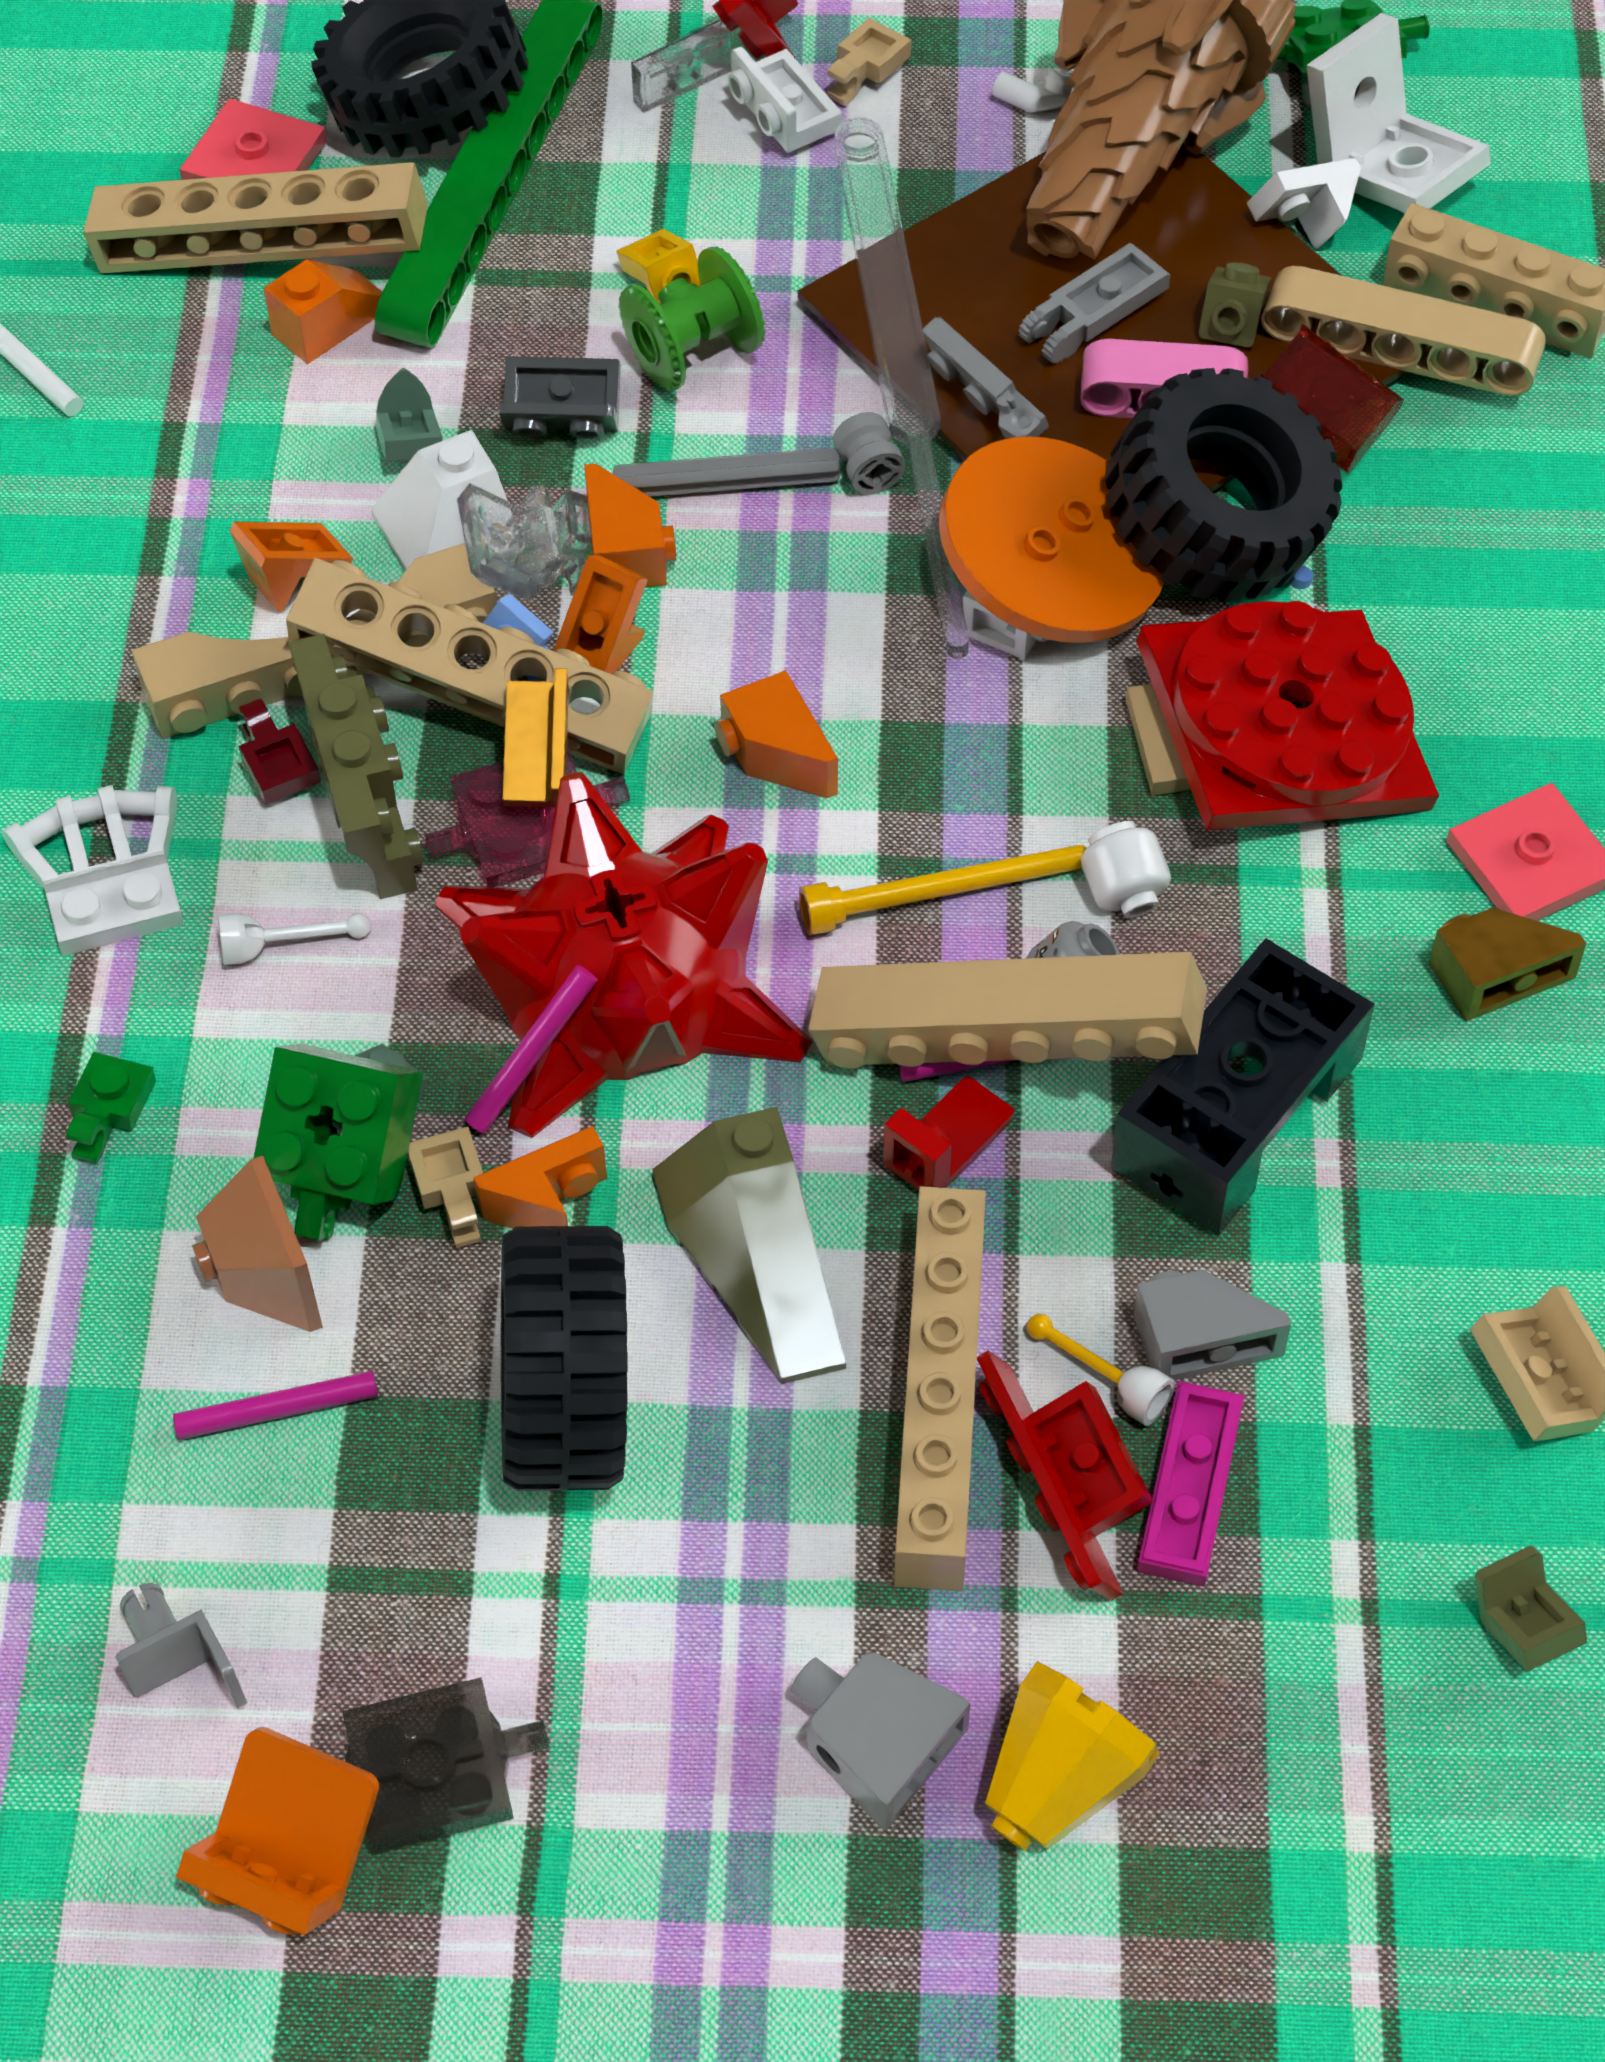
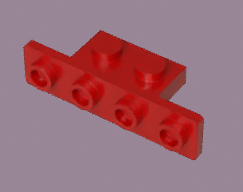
M987 1350L977 1356V1361L986 1377L979 1382L980 1390L993 1412L999 1417L1005 1416L1013 1432V1435L1006 1439L1009 1450L1025 1473H1033L1042 1491L1035 1495L1037 1507L1047 1524L1055 1532L1061 1530L1070 1548V1551L1063 1555L1070 1574L1084 1591L1090 1588L1110 1601L1116 1599L1123 1594V1591L1096 1536L1154 1501L1096 1387L1085 1381L1034 1412L1011 1366Z

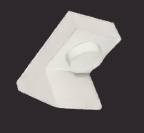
M1355 157L1276 172L1247 202V205L1256 222L1279 217L1282 221H1290L1298 217L1312 246L1318 249L1346 222L1361 166Z

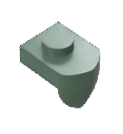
M405 368L400 369L385 385L378 399L376 428L385 461H398L408 464L418 450L443 440L431 398L425 386L409 370Z

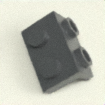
M506 356L504 401L500 402L499 410L504 428L513 429L515 435L522 437H543L547 435V430H569L570 435L573 437L597 439L604 436V431L618 432L621 373L619 359Z

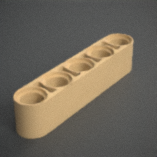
M1289 266L1278 272L1261 317L1262 326L1265 331L1273 338L1283 342L1508 396L1522 395L1530 390L1546 344L1545 334L1542 329L1535 323L1525 319L1303 266Z

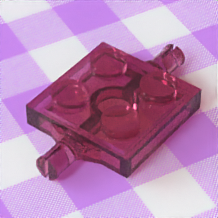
M567 746L566 775L577 773ZM504 761L450 776L451 790L459 809L458 825L428 834L424 833L425 844L431 859L466 848L468 854L478 863L486 887L490 888L545 872L555 813L554 807H514L503 805ZM623 776L593 785L608 806L630 801L629 790Z

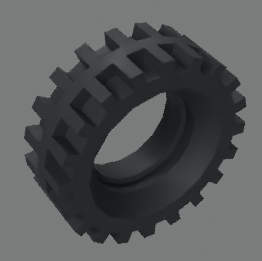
M350 0L342 7L345 17L341 21L329 20L324 26L328 39L315 42L313 50L317 60L311 61L316 81L340 131L344 133L347 141L352 146L361 142L365 153L375 155L382 147H386L390 157H401L405 149L410 147H416L419 155L431 153L432 143L447 139L449 146L461 141L458 133L472 126L477 131H480L488 125L485 118L492 110L503 113L510 105L506 93L508 91L521 90L524 82L520 72L528 70L529 65L525 54L527 49L506 0H364L359 4ZM456 51L433 68L408 78L391 80L395 74L416 60L434 53Z

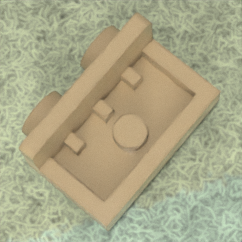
M1566 1286L1551 1287L1533 1307L1483 1314L1470 1328L1488 1364L1494 1371L1533 1442L1590 1433L1605 1420V1352Z

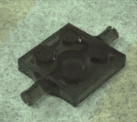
M482 1677L342 1711L349 1742L345 1762L372 1773L379 1782V1791L366 1829L372 1854L514 1819L506 1785L509 1767L508 1758L550 1749L543 1719L501 1730L500 1723L489 1710Z

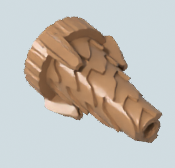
M1064 0L1058 28L1059 44L1054 61L1062 70L1069 71L1075 68L1067 83L1074 87L1054 122L1048 141L1047 152L1039 164V167L1043 169L1042 178L1033 191L1026 208L1028 245L1046 257L1052 254L1062 258H1073L1081 252L1095 260L1127 204L1132 205L1146 184L1151 182L1159 167L1165 171L1168 170L1183 142L1187 151L1195 155L1202 154L1211 144L1226 137L1262 106L1266 99L1263 80L1268 75L1295 25L1296 20L1293 18L1296 13L1294 3L1291 0Z

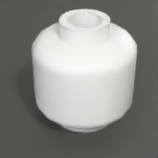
M1122 821L1106 826L1092 834L1088 839L1090 846L1081 856V865L1097 906L1106 911L1122 910L1125 918L1138 917L1159 906L1157 896L1162 894L1170 885L1171 874L1155 833L1144 827H1136L1132 821Z

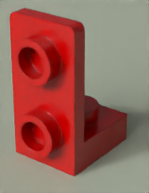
M966 1076L920 1121L901 1107L884 1124L883 1164L918 1191L920 1186L946 1188L1013 1120L1014 1109L972 1077Z

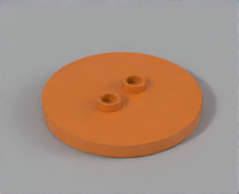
M1028 436L1007 438L988 444L971 454L957 469L944 493L940 505L939 532L941 543L948 562L959 581L988 611L1004 622L1031 635L1068 643L1096 642L1115 637L1129 630L1146 615L1160 594L1165 582L1160 579L1162 576L1160 571L1151 564L1146 568L1135 557L1137 549L1131 542L1125 544L1117 531L1116 524L1119 522V517L1111 516L1106 498L1110 490L1107 489L1105 483L1106 466L1109 463L1107 460L1089 450L1068 442L1045 437Z

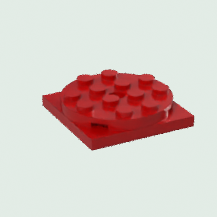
M1263 601L1232 606L1216 613L1205 621L1142 625L1136 642L1206 831L1432 811L1439 794L1413 733L1414 708L1409 688L1402 673L1391 659L1390 653L1383 646L1375 642L1362 609L1324 612L1312 608L1307 603L1301 601ZM1285 699H1288V700H1290V701H1293V702L1297 703V704L1300 705L1302 708H1296L1291 702H1289V701H1287V700H1285Z

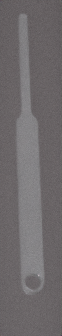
M851 118L842 122L835 130V154L885 416L891 436L907 446L946 652L950 657L959 659L965 657L968 653L969 634L958 579L948 562L941 543L939 513L942 498L930 443L940 430L941 416L930 362L926 358L928 352L925 337L921 331L923 327L884 133L880 125L873 120ZM864 135L872 138L875 142L868 147L854 148L848 146L843 141L850 136Z

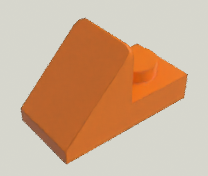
M234 521L229 530L248 577L278 612L284 611L300 578L306 577L315 557L331 564L334 560L352 563L354 559L322 523Z
M588 555L553 651L556 652L557 649L561 648L568 649L585 657L592 667L610 674L613 671H617L644 636L645 630L633 625L632 621L648 578L602 556Z
M591 1126L473 1177L478 1210L483 1220L512 1229L519 1226H568L567 1215L560 1199L582 1196L591 1191L599 1182L607 1179L604 1145L594 1127Z

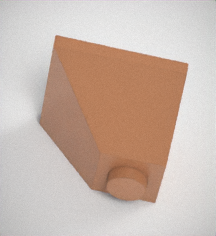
M263 1155L251 1159L196 1216L203 1241L192 1245V1249L203 1279L206 1283L217 1278L225 1300L228 1303L309 1332L323 1328L307 1262Z

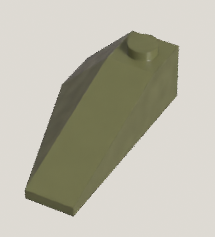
M778 1107L713 1121L652 1169L669 1232L680 1247L682 1245L685 1246L701 1268L702 1277L713 1292L718 1291L737 1317L740 1329L781 1384L846 1369V1360L800 1182Z

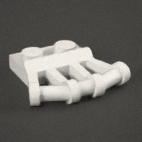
M113 785L97 788L99 795L72 801L71 796L55 799L57 805L24 825L20 826L15 822L1 831L11 852L46 893L62 956L184 925L167 863L177 813V792L175 787L158 786L156 792L114 790ZM121 814L154 816L147 852L131 855ZM105 818L116 860L89 866L79 824ZM63 829L74 871L58 875L35 846Z

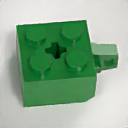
M305 1044L275 1046L253 1159L263 1155L273 1181L291 1185L290 1197L299 1199L295 1235L316 1240L329 1239L333 1235L339 1209L349 1210L352 1200L372 1205L394 1200L403 1180L424 1071ZM332 1117L335 1121L342 1123L341 1134H338L337 1128L332 1125Z

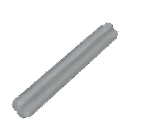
M832 447L620 464L614 467L613 474L649 497L836 482L840 478V459L837 449Z

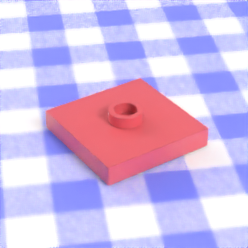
M229 98L179 169L181 180L308 170L327 142L325 127Z
M1552 782L1449 829L1446 842L1499 910L1538 921L1605 889V849Z

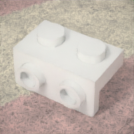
M742 46L731 50L732 72L728 74V84L732 95L738 103H745L757 117L762 131L769 137L773 136L787 153L843 129V113L787 49L757 62L753 60Z

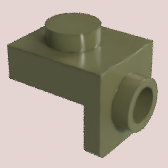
M1227 263L1226 268L1217 266L1207 285L1199 336L1202 339L1248 348L1252 347L1256 340L1260 314L1268 299L1272 277L1259 275L1260 270L1257 267L1245 263Z
M1528 1546L1476 1572L1475 1581L1481 1624L1527 1672L1587 1643L1585 1622L1546 1583L1543 1556L1534 1546Z

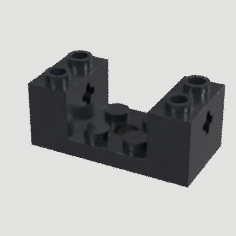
M1265 938L1204 1010L1198 1053L1196 1055H1173L1163 1059L1117 1113L1111 1168L1219 1236L1255 1192L1262 1153L1267 1145L1310 1093L1328 1102L1362 1060L1374 1003ZM1245 1055L1257 1059L1264 1069L1253 1075H1243L1234 1071L1228 1062L1234 1057Z

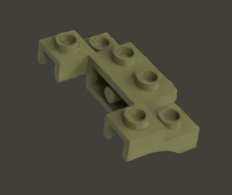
M325 634L288 642L294 669L297 672L304 697L312 740L337 826L342 828L347 852L360 857L371 867L375 875L380 899L416 891L417 884L414 866L423 864L424 858L416 828L404 830L397 808L393 781L402 780L404 777L395 743L383 745L380 735L381 733L389 732L381 696L375 695L373 687L366 688L363 675L357 674L355 666L346 668L343 655L331 657Z

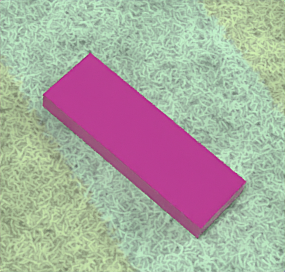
M1178 1381L1152 1497L1154 1502L1151 1503L1137 1572L1205 1587L1245 1395Z

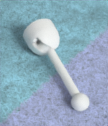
M238 913L218 915L223 965L244 963L254 959L260 953L264 943L268 941L349 933L355 938H362L371 929L369 918L361 913L351 915L347 921L263 929L249 915Z

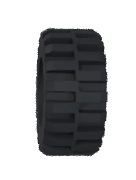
M1214 368L1192 370L1189 375L1187 373L1177 374L1167 379L1161 388L1154 389L1114 445L1110 453L1111 460L1106 466L1105 483L1107 489H1110L1106 498L1111 516L1119 517L1116 528L1124 543L1131 542L1137 549L1135 557L1146 568L1151 564L1162 573L1161 580L1172 587H1176L1178 583L1189 587L1188 594L1197 597L1209 598L1211 594H1217L1219 601H1241L1244 596L1247 599H1256L1268 595L1274 588H1281L1296 574L1332 529V523L1339 515L1342 503L1339 493L1342 490L1340 466H1333L1337 456L1331 440H1324L1319 433L1322 430V425L1312 413L1306 415L1298 407L1300 401L1288 391L1283 395L1271 388L1273 382L1263 377L1255 376L1252 380L1244 377V371L1226 368L1222 369L1219 374H1216ZM1189 459L1212 463L1233 475L1249 492L1257 511L1234 506L1216 496L1199 479Z
M608 1226L515 1227L502 1235L500 1345L503 1481L517 1491L609 1490L621 1482L624 1477L627 1440V1313L625 1259L621 1234Z

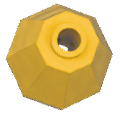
M1038 1661L1020 1685L985 1802L987 1807L997 1815L990 1827L1025 1852L1032 1842L1046 1850L1051 1848L1142 1780L1160 1755L1157 1744L1118 1711L1102 1700L1098 1703L1082 1693L1084 1690L1082 1686Z

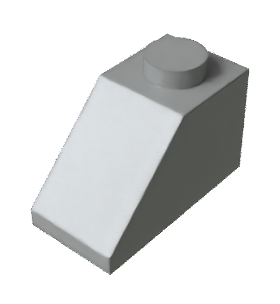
M1203 1269L1184 1274L1179 1271H1165L1154 1275L1147 1282L1138 1283L1133 1316L1149 1365L1173 1380L1285 1355L1291 1328L1288 1314Z

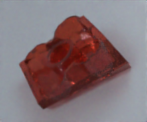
M1303 323L1299 333L1265 375L1261 373L1260 376L1273 382L1271 388L1283 395L1287 391L1300 401L1298 407L1306 415L1312 413L1322 425V430L1319 433L1324 440H1331L1336 452L1337 459L1333 466H1340V469L1348 475L1400 410L1404 401L1402 397L1338 351L1329 342L1323 340Z

